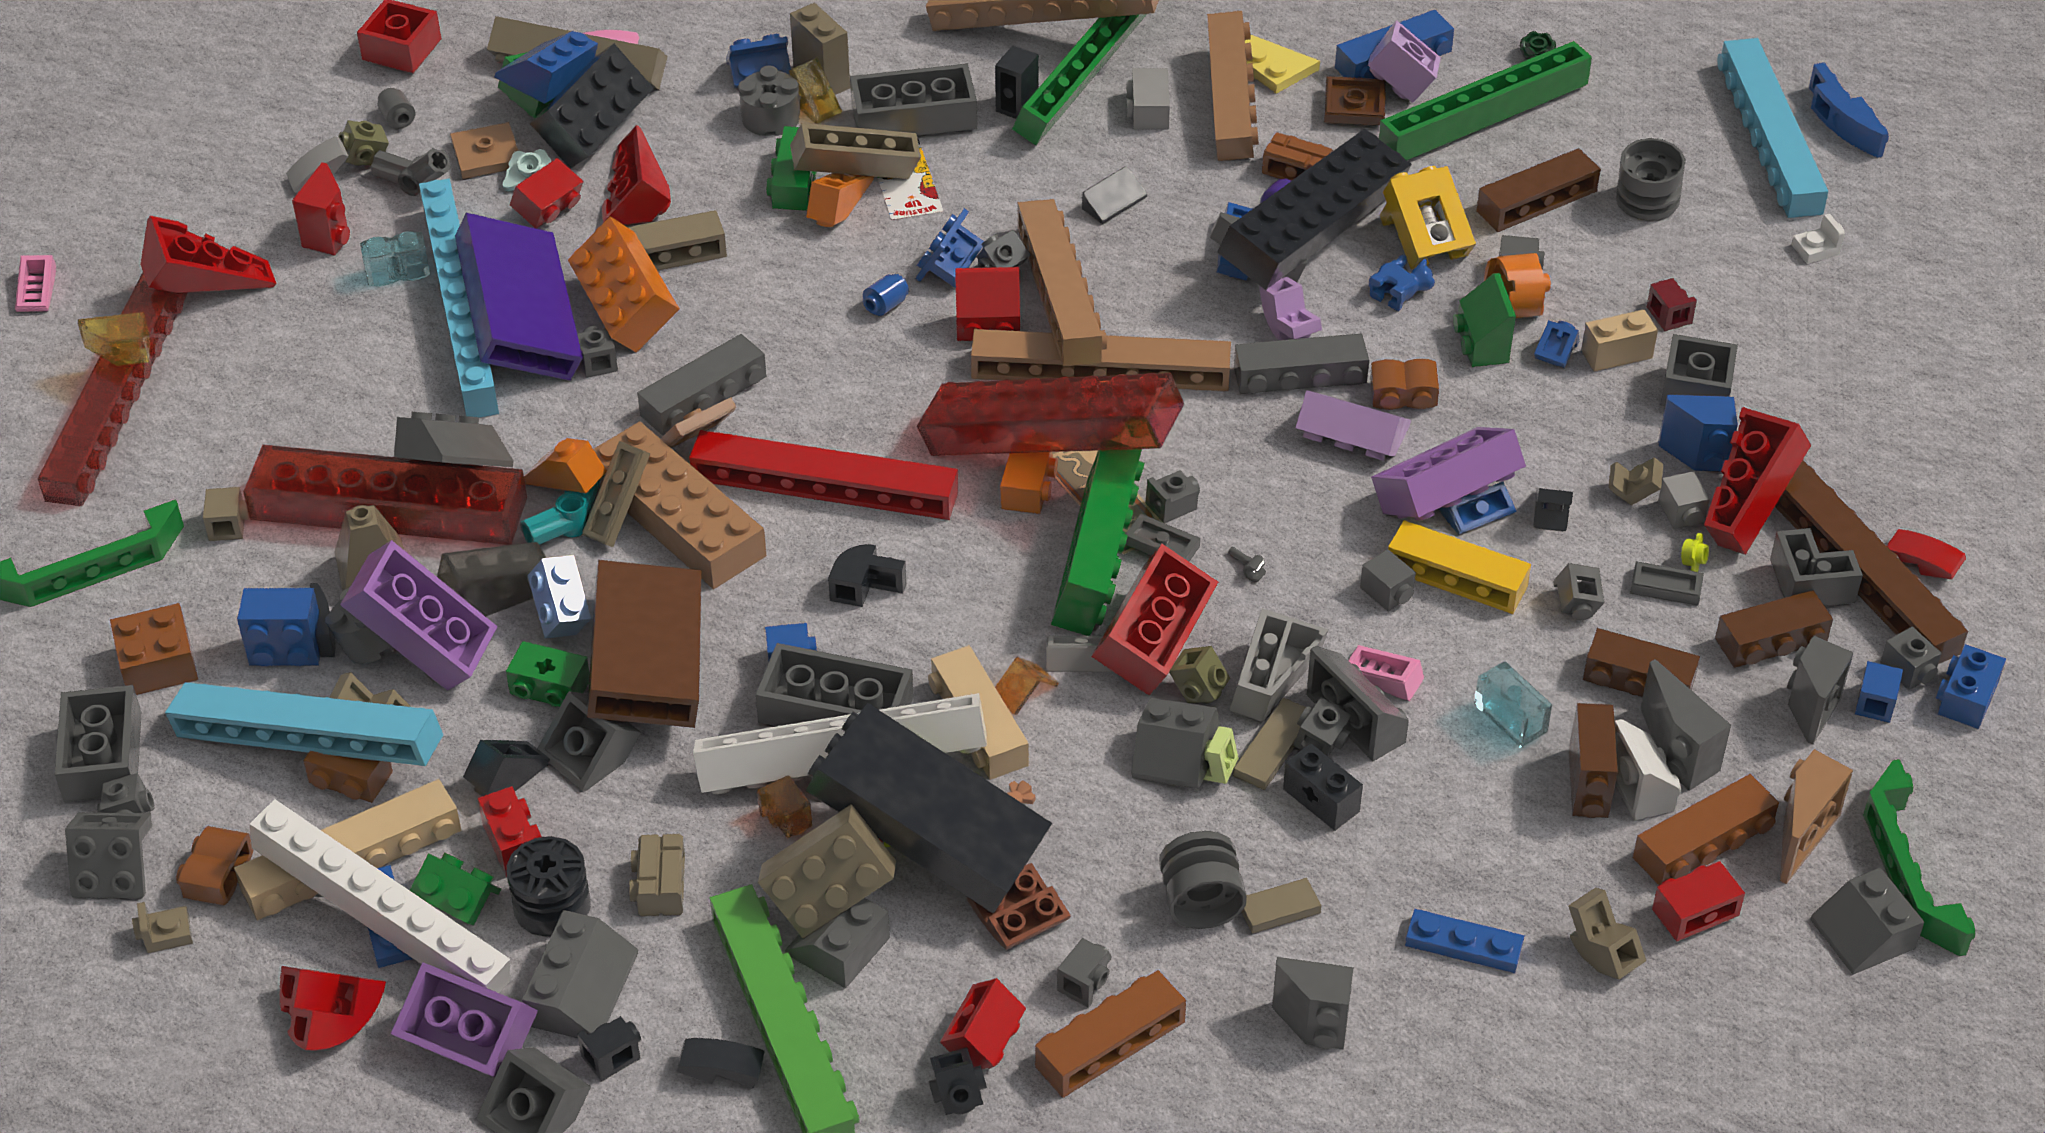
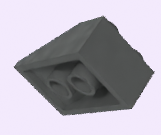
M1656 659L1652 660L1649 664L1640 709L1657 748H1662L1665 753L1666 764L1671 774H1675L1679 782L1690 791L1721 771L1731 724Z

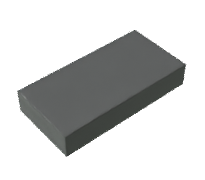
M1636 561L1630 594L1698 606L1704 573Z

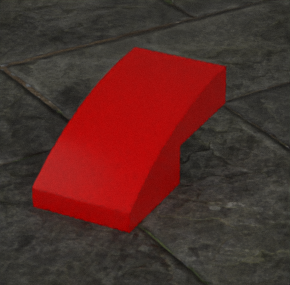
M1898 529L1887 544V547L1899 557L1901 562L1918 564L1920 575L1953 579L1966 560L1965 553L1936 538L1909 530Z

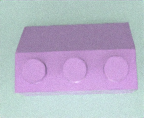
M1306 390L1295 428L1303 430V437L1318 442H1322L1323 436L1335 440V447L1353 451L1354 445L1366 449V456L1384 461L1385 455L1395 457L1410 427L1411 420Z

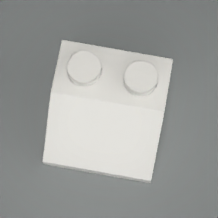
M1622 719L1616 720L1615 737L1618 774L1615 785L1633 820L1636 821L1674 812L1677 798L1681 794V785L1678 777L1675 774H1671L1666 764L1664 751L1660 747L1657 748L1652 736Z

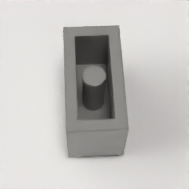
M1132 68V80H1126V98H1132L1127 99V117H1133V130L1169 129L1168 68Z

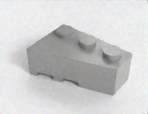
M1262 608L1229 711L1263 722L1309 668L1310 649L1315 646L1323 647L1328 629Z

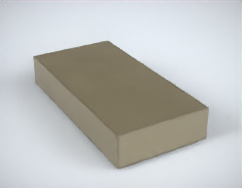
M1303 878L1247 895L1246 906L1241 913L1251 933L1254 934L1320 914L1322 905L1308 879Z

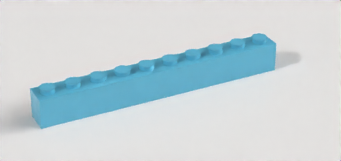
M450 178L419 183L466 416L480 418L497 415L499 410L490 364L480 362L455 240V234L460 224Z

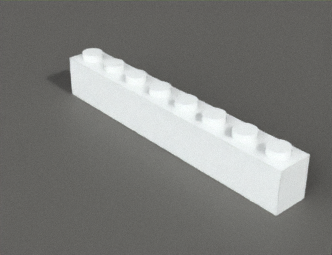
M979 693L880 709V711L944 753L954 751L973 753L981 747L987 746V733ZM850 714L695 740L693 756L701 793L711 791L713 794H723L729 792L734 787L747 786L748 788H759L771 781L782 780L783 782L790 783L802 779L803 776H808V772L818 756L827 757L828 753L825 752V749L834 735L838 733L843 736L845 732L841 729Z
M276 799L250 823L251 845L254 850L372 931L393 943L394 946L422 964L424 962L498 993L510 982V959Z

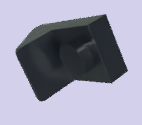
M1536 488L1534 527L1537 529L1566 531L1573 492Z

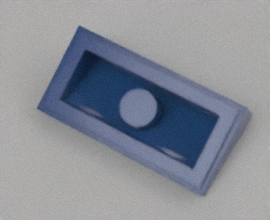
M1504 481L1489 486L1482 493L1461 497L1462 501L1457 505L1439 508L1442 516L1458 535L1517 512Z

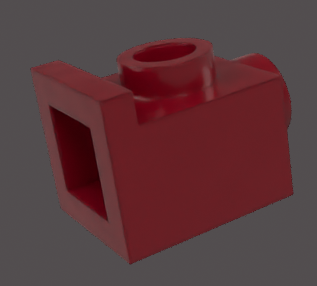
M1674 278L1650 284L1646 308L1664 331L1693 324L1697 300L1694 296L1688 298L1686 291L1680 288Z

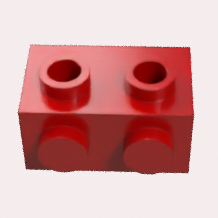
M556 158L515 186L510 206L534 228H538L545 222L551 223L565 208L571 209L579 202L581 198L580 191L584 181L560 159Z
M512 786L477 798L483 827L506 878V866L511 854L522 844L541 837L538 826L536 824L530 826L528 822L531 815L526 800L524 798L518 800Z
M1718 861L1709 866H1699L1691 873L1677 879L1671 878L1657 886L1652 910L1675 941L1678 942L1740 916L1745 892L1721 861Z
M997 978L973 984L940 1043L949 1052L967 1047L973 1067L981 1065L982 1069H991L1002 1060L1004 1056L1003 1050L1010 1037L1018 1031L1020 1027L1019 1021L1026 1007Z

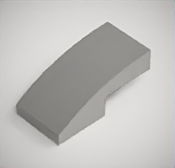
M335 136L308 151L292 165L286 174L294 192L298 193L321 162L327 163L332 174H335L348 158L341 138Z

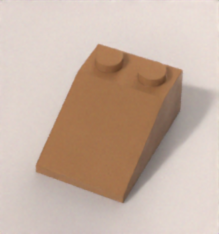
M1815 749L1805 761L1799 759L1794 765L1790 774V778L1794 781L1784 797V801L1788 804L1783 824L1780 881L1785 884L1789 882L1840 817L1853 773L1851 768Z

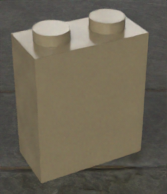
M815 2L791 12L793 69L825 99L850 89L847 31Z

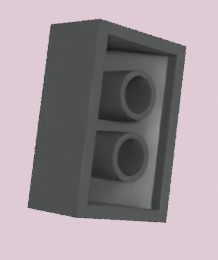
M413 411L411 412V418L397 417L394 457L444 463L513 467L514 461L493 425L479 424V417L459 416V422H455L456 415L436 414L435 420H431L432 413Z
M1318 646L1310 649L1306 695L1315 704L1321 697L1330 703L1339 705L1345 712L1351 715L1346 729L1351 731L1349 738L1372 762L1406 743L1409 720L1402 709L1396 708L1385 697L1383 691L1378 686L1373 685L1362 674L1360 668L1356 664H1351L1341 653Z
M563 910L522 998V1003L538 1010L531 1027L578 1038L577 1034L584 1030L589 1035L600 1025L608 1023L636 960L638 949L601 919Z

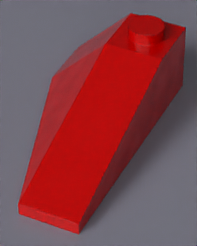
M636 125L617 146L612 170L616 173L607 186L611 196L610 200L607 198L602 206L603 223L609 217L623 225L652 222L658 214H664L671 204L670 188L642 129Z
M149 216L147 219L140 265L149 288L180 293L274 288L277 284L268 260L236 246L230 249L214 242L215 237L206 233L203 237L187 231L188 225L179 221Z

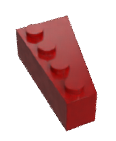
M1742 407L1739 415L1741 422L1738 431H1734L1731 439L1733 447L1729 459L1724 461L1721 470L1723 478L1720 486L1715 489L1704 525L1717 546L1746 555L1810 449L1811 443L1799 423Z

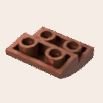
M1032 862L1025 865L994 914L967 897V901L978 918L1006 950L1071 917L1053 886H1046Z

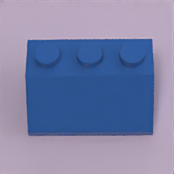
M568 32L533 48L495 72L494 78L545 104L556 97L595 57L598 43L589 39L587 35L581 32Z

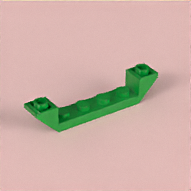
M176 499L143 511L148 530L19 575L11 558L0 561V600L33 607L163 560L184 528Z
M1900 759L1892 760L1869 793L1863 813L1864 819L1889 879L1924 921L1920 936L1957 956H1966L1971 940L1975 938L1974 922L1971 917H1967L1961 903L1934 906L1931 893L1925 890L1921 881L1920 866L1917 862H1913L1909 852L1907 835L1901 833L1897 824L1896 811L1905 810L1909 795L1913 793V780L1911 775L1905 772Z

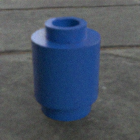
M899 274L885 275L863 291L864 307L868 312L876 316H883L905 300L909 292L908 284Z

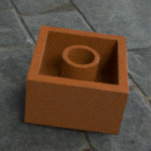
M180 603L110 619L125 686L133 685L136 695L199 680Z

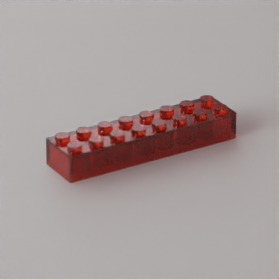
M1171 373L1119 374L1112 376L1091 375L1088 377L1032 378L1026 380L1005 379L1002 381L961 383L948 382L941 384L916 427L931 456L1159 449L1163 446L1182 410L1184 401Z
M263 444L243 491L250 520L341 529L346 511L360 505H374L399 535L512 545L527 500L523 469L444 463Z

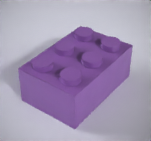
M422 962L391 1034L495 1078L507 1050L522 1048L538 1010Z

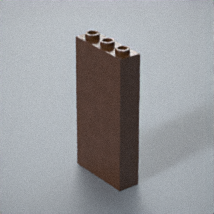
M598 560L594 592L587 718L695 728L700 683L702 570Z

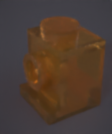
M789 775L757 790L760 815L762 817L767 816L772 827H779L787 839L800 835L806 829L812 827L811 803Z

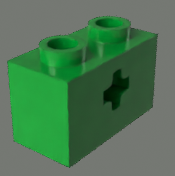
M522 641L506 670L509 693L522 699L548 703L554 707L562 705L568 692L584 693L589 684L590 671L587 656Z

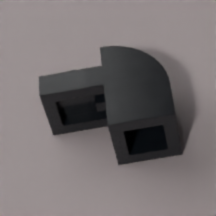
M872 544L858 545L845 550L835 560L828 577L830 601L863 607L870 588L903 594L907 584L906 561L877 556L876 545Z

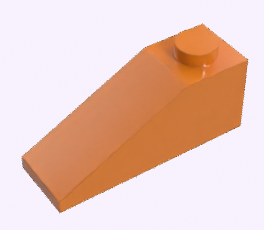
M831 173L811 183L806 218L816 220V224L823 227H834L835 224L846 220L873 182L874 176Z
M566 438L544 455L521 480L527 485L587 493L607 470L588 441Z

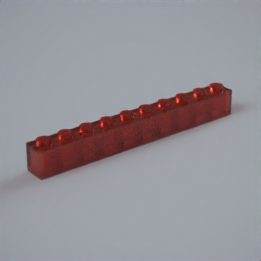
M142 272L37 478L45 502L83 506L88 495L94 491L97 476L100 470H104L107 456L111 448L116 446L118 434L123 424L128 422L131 407L134 401H138L141 387L145 379L150 377L152 365L156 357L161 355L165 338L171 334L173 322L177 314L182 312L184 300L190 292L175 293L149 288Z

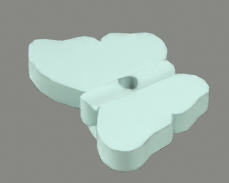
M538 149L534 153L515 151L509 161V168L503 181V189L508 192L513 191L516 185L549 164L551 159L546 151L543 149Z

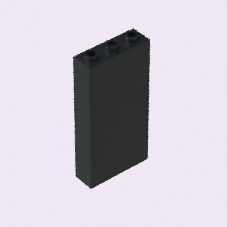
M867 703L859 714L853 711L841 729L845 732L843 736L836 733L826 747L827 757L824 758L819 755L811 766L808 774L813 778L806 791L837 812L852 804L880 840L994 914L1053 823L871 704Z

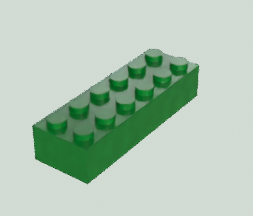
M1105 435L1103 436L1087 477L1050 625L1085 636H1091L1095 624L1102 625L1107 606L1103 604L1111 603L1116 588L1111 578H1117L1122 562L1117 553H1123L1128 535L1124 534L1123 529L1128 530L1133 515V510L1128 506L1129 504L1134 505L1139 486L1134 484V481L1139 482L1145 462L1139 461L1142 447Z

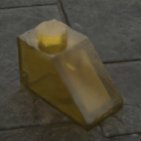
M144 312L78 319L84 347L116 366L149 362L150 334Z

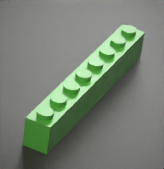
M750 884L710 897L713 923L801 1132L855 1133L854 1124L860 1122L853 1100L847 1102L843 1093L846 1092V1086L840 1070L833 1071L830 1063L833 1062L830 1046L827 1040L820 1041L817 1033L820 1032L818 1019L813 1010L808 1012L805 1007V1003H807L805 989L801 981L795 982L792 977L795 974L792 959L788 952L782 954L779 947L782 946L781 935L777 925H770L767 918L770 917V912L764 896L758 897L753 885Z

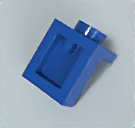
M1548 320L1535 350V359L1565 369L1573 348L1577 347L1580 342L1579 330L1565 321H1558L1556 323Z

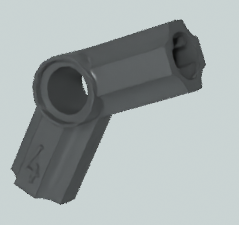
M432 148L422 156L415 157L411 161L379 150L374 156L371 171L374 176L398 183V186L406 194L417 196L420 193L419 183L436 180L451 168L449 164L450 156L443 149L436 150Z

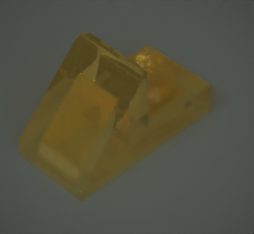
M818 58L789 70L790 75L799 84L800 110L815 124L843 112Z

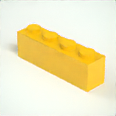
M1403 520L1388 546V550L1416 572V581L1514 614L1528 587L1531 570L1530 563Z

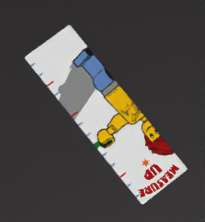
M918 136L917 140L921 159L910 178L877 177L891 220L943 212Z

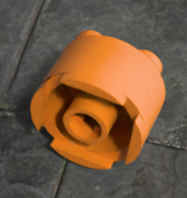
M1536 253L1491 258L1486 265L1484 281L1492 274L1500 273L1516 318L1543 315L1545 292L1550 291L1551 281L1549 275L1543 273L1538 255Z

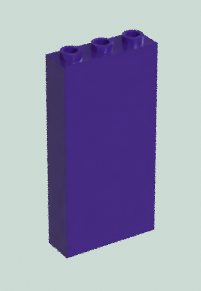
M466 213L455 234V240L480 362L571 381L583 356L554 233Z

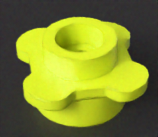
M1697 533L1696 539L1687 538L1683 543L1681 551L1682 564L1691 566V571L1698 572L1700 564H1706L1709 556V547L1707 544H1703L1702 533Z

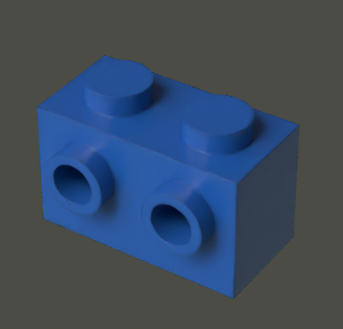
M1965 644L1960 657L1953 655L1946 673V675L1951 676L1950 680L1943 679L1938 689L1936 699L1942 701L1938 715L1979 729L1999 683L2006 658Z

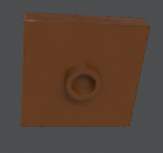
M1326 76L1324 122L1380 126V120L1385 119L1386 80Z

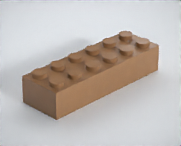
M640 421L593 449L606 470H608L619 441L651 453L627 513L687 567L702 570L701 579L713 590L767 556L764 528ZM606 473L599 479L600 488Z

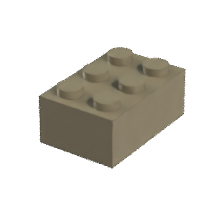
M851 804L761 865L758 883L800 936L805 938L894 879L896 860Z

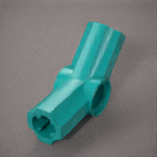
M599 480L587 493L565 490L564 494L557 498L555 507L521 521L520 528L529 546L533 548L560 535L566 537L581 536L600 488Z

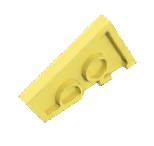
M1251 35V40H1245V43L1251 42L1252 60L1247 61V64L1253 63L1254 78L1276 94L1320 69V60Z

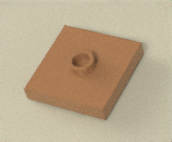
M509 122L450 133L462 179L507 171L512 154L518 151Z
M730 397L704 411H701L700 408L685 415L683 421L675 424L660 439L670 448H673L697 436L700 430L707 431L719 425L736 410V405Z

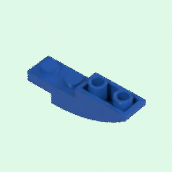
M1825 62L1814 64L1809 83V89L1814 94L1811 109L1829 129L1846 142L1876 158L1883 157L1886 143L1889 140L1887 128L1875 116L1873 109L1867 105L1862 96L1850 98L1849 93L1843 89L1836 75L1830 71Z

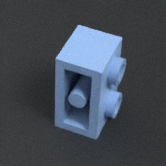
M574 556L541 559L528 574V579L544 638L577 635L591 620Z

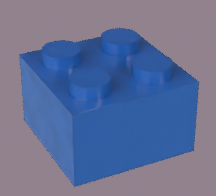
M314 588L243 589L237 621L249 666H319L320 652L315 635L319 609Z

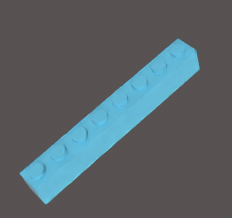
M1759 39L1724 41L1722 53L1718 54L1717 57L1718 69L1723 71L1726 87L1728 90H1731L1734 96V105L1742 114L1743 125L1745 128H1748L1751 134L1752 146L1756 147L1759 152L1760 164L1765 166L1767 170L1770 186L1775 188L1779 206H1783L1787 218L1823 215L1829 191Z
M187 682L183 684L165 711L176 736L180 738L308 753L309 751H314L326 755L426 766L444 735L433 709Z

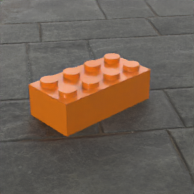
M609 217L568 259L610 337L636 353L680 309L636 233L612 217Z

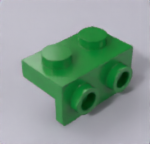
M444 852L442 858L428 853L409 891L430 905L474 926L490 893L499 895L502 888L491 883L494 876L474 867L471 873L462 869L464 861Z

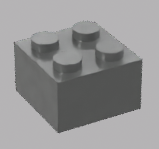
M1673 334L1660 406H1665L1667 395L1730 397L1738 344Z

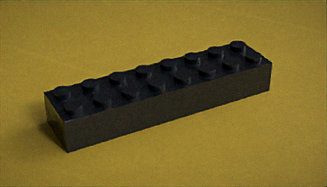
M1364 128L1231 224L1217 253L1263 289L1267 290L1384 202L1383 191L1390 178L1399 173H1408L1412 164L1403 158L1400 153L1379 140L1375 134L1370 133Z

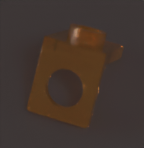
M1016 656L995 688L1008 710L1012 714L1017 715L1040 682L1057 687L1059 682L1038 664Z

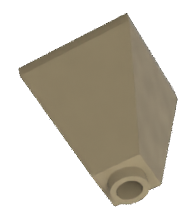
M360 505L345 513L334 551L342 591L352 585L368 555L392 540L404 550L401 537L374 505Z

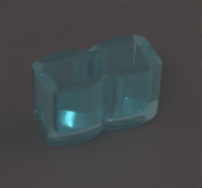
M406 231L392 238L372 237L360 243L369 286H385L398 280H419L430 275L422 232Z

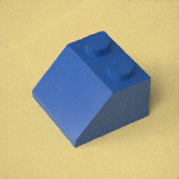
M1667 395L1658 439L1659 447L1694 471L1721 472L1724 461L1729 459L1733 447L1731 439L1738 426L1734 397Z

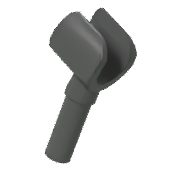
M1235 547L1229 549L1228 553L1245 565L1243 573L1247 579L1252 582H1258L1266 574V570L1262 568L1265 565V560L1261 555H1255L1251 558Z

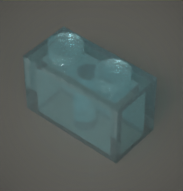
M1506 661L1478 676L1474 704L1520 748L1548 732L1552 704Z

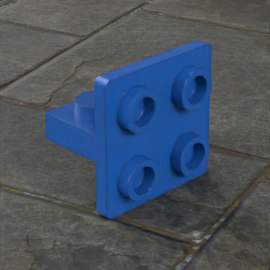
M770 34L763 36L761 41L751 42V39L748 38L734 41L733 45L729 46L726 56V63L730 66L734 88H739V83L751 74L760 72V69L764 66H774L778 71L792 76L787 51L788 37Z
M964 208L958 217L953 214L950 216L942 228L946 234L941 231L937 234L929 247L933 252L930 253L927 250L916 265L921 268L915 278L916 280L921 282L930 270L954 288L956 287L955 268H969L981 250V244L984 242L961 225L969 213L968 210Z

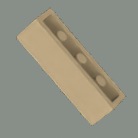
M970 645L931 658L932 673L928 674V681L934 694L939 693L942 699L977 693L980 695L987 733V746L971 753L978 769L983 768L989 780L1029 766V743Z

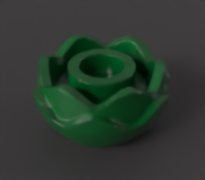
M1531 31L1520 41V51L1527 60L1556 48L1555 40L1548 33Z

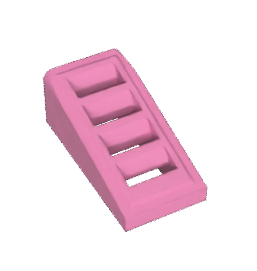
M53 255L20 256L16 312L49 311L56 275V264ZM31 274H44V276H31ZM29 282H43V284L29 285ZM27 291H42V293L27 294ZM41 299V302H25L26 300Z
M1358 645L1348 660L1351 664H1356L1362 674L1373 685L1378 686L1388 694L1404 700H1411L1424 679L1421 662L1418 659ZM1366 660L1370 661L1366 668L1362 667Z

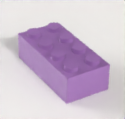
M1476 427L1372 476L1371 479L1383 514L1397 515L1400 519L1415 517V520H1424L1432 517L1435 514L1434 510L1440 507L1446 508L1459 504L1462 501L1461 497L1467 494L1474 495L1486 491L1489 488L1488 484L1494 481L1502 482L1515 476L1514 472L1526 467L1514 429Z
M392 540L368 555L340 604L447 691L472 676L498 627Z

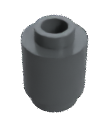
M386 88L379 94L378 109L391 127L402 129L414 121L415 109L401 90Z

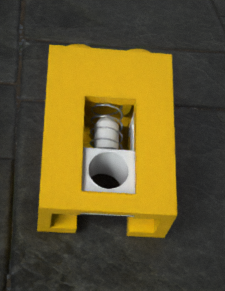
M1428 166L1421 169L1419 173L1408 175V173L1403 172L1390 178L1383 191L1386 205L1379 216L1383 226L1395 225L1411 270L1423 259L1427 260L1428 266V258L1437 254L1448 252L1450 260L1469 255L1476 242L1448 166L1440 168ZM1431 234L1438 235L1442 241L1435 240Z

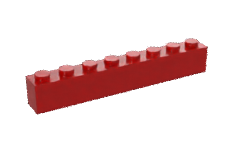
M705 430L699 431L689 457L690 465L712 484L950 520L958 495V469Z

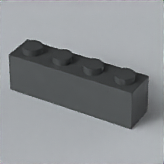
M1362 333L1235 344L1234 371L1240 394L1367 383L1369 356Z
M737 335L637 392L640 416L663 436L675 424L683 421V417L699 408L701 411H704L730 397H734L739 392L767 377L765 353L744 335Z

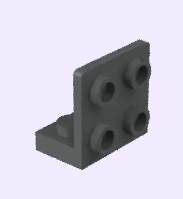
M78 812L65 828L70 894L72 897L141 899L145 896L142 840L152 828L151 813Z

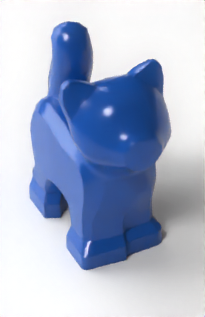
M1403 254L1398 259L1383 264L1379 271L1369 278L1368 286L1370 287L1371 298L1381 302L1384 294L1389 293L1393 296L1388 302V306L1396 311H1400L1403 303L1413 297L1416 291H1427L1435 285L1432 270L1427 267V260L1423 259L1411 273L1403 269L1407 264V257Z

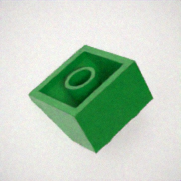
M1500 273L1492 274L1459 300L1458 314L1453 316L1455 333H1460L1462 353L1463 355H1468L1472 367L1505 364L1510 361L1516 315Z

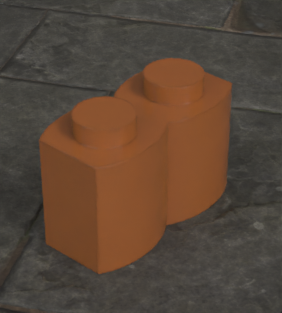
M1385 359L1371 363L1370 383L1373 407L1386 410L1398 409L1404 406L1414 409H1426L1438 405L1439 384L1436 361L1412 359L1402 362Z
M207 826L200 836H196L192 844V855L185 864L180 865L177 871L176 881L180 886L183 898L225 906L233 896L238 884L234 867L250 861L254 849L251 845L249 833Z

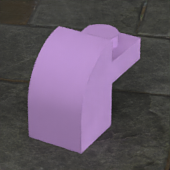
M1284 277L1267 290L1259 286L1266 321L1278 340L1309 338L1312 333L1322 330L1321 319L1305 309L1302 285L1289 277Z

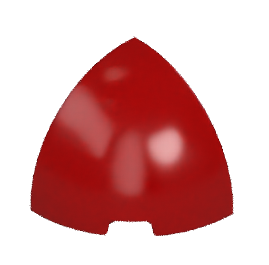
M282 966L279 990L280 1008L282 1012L289 1013L291 1016V1026L287 1031L288 1035L297 1046L305 1050L327 1049L347 1041L357 1034L375 1013L384 993L386 981Z

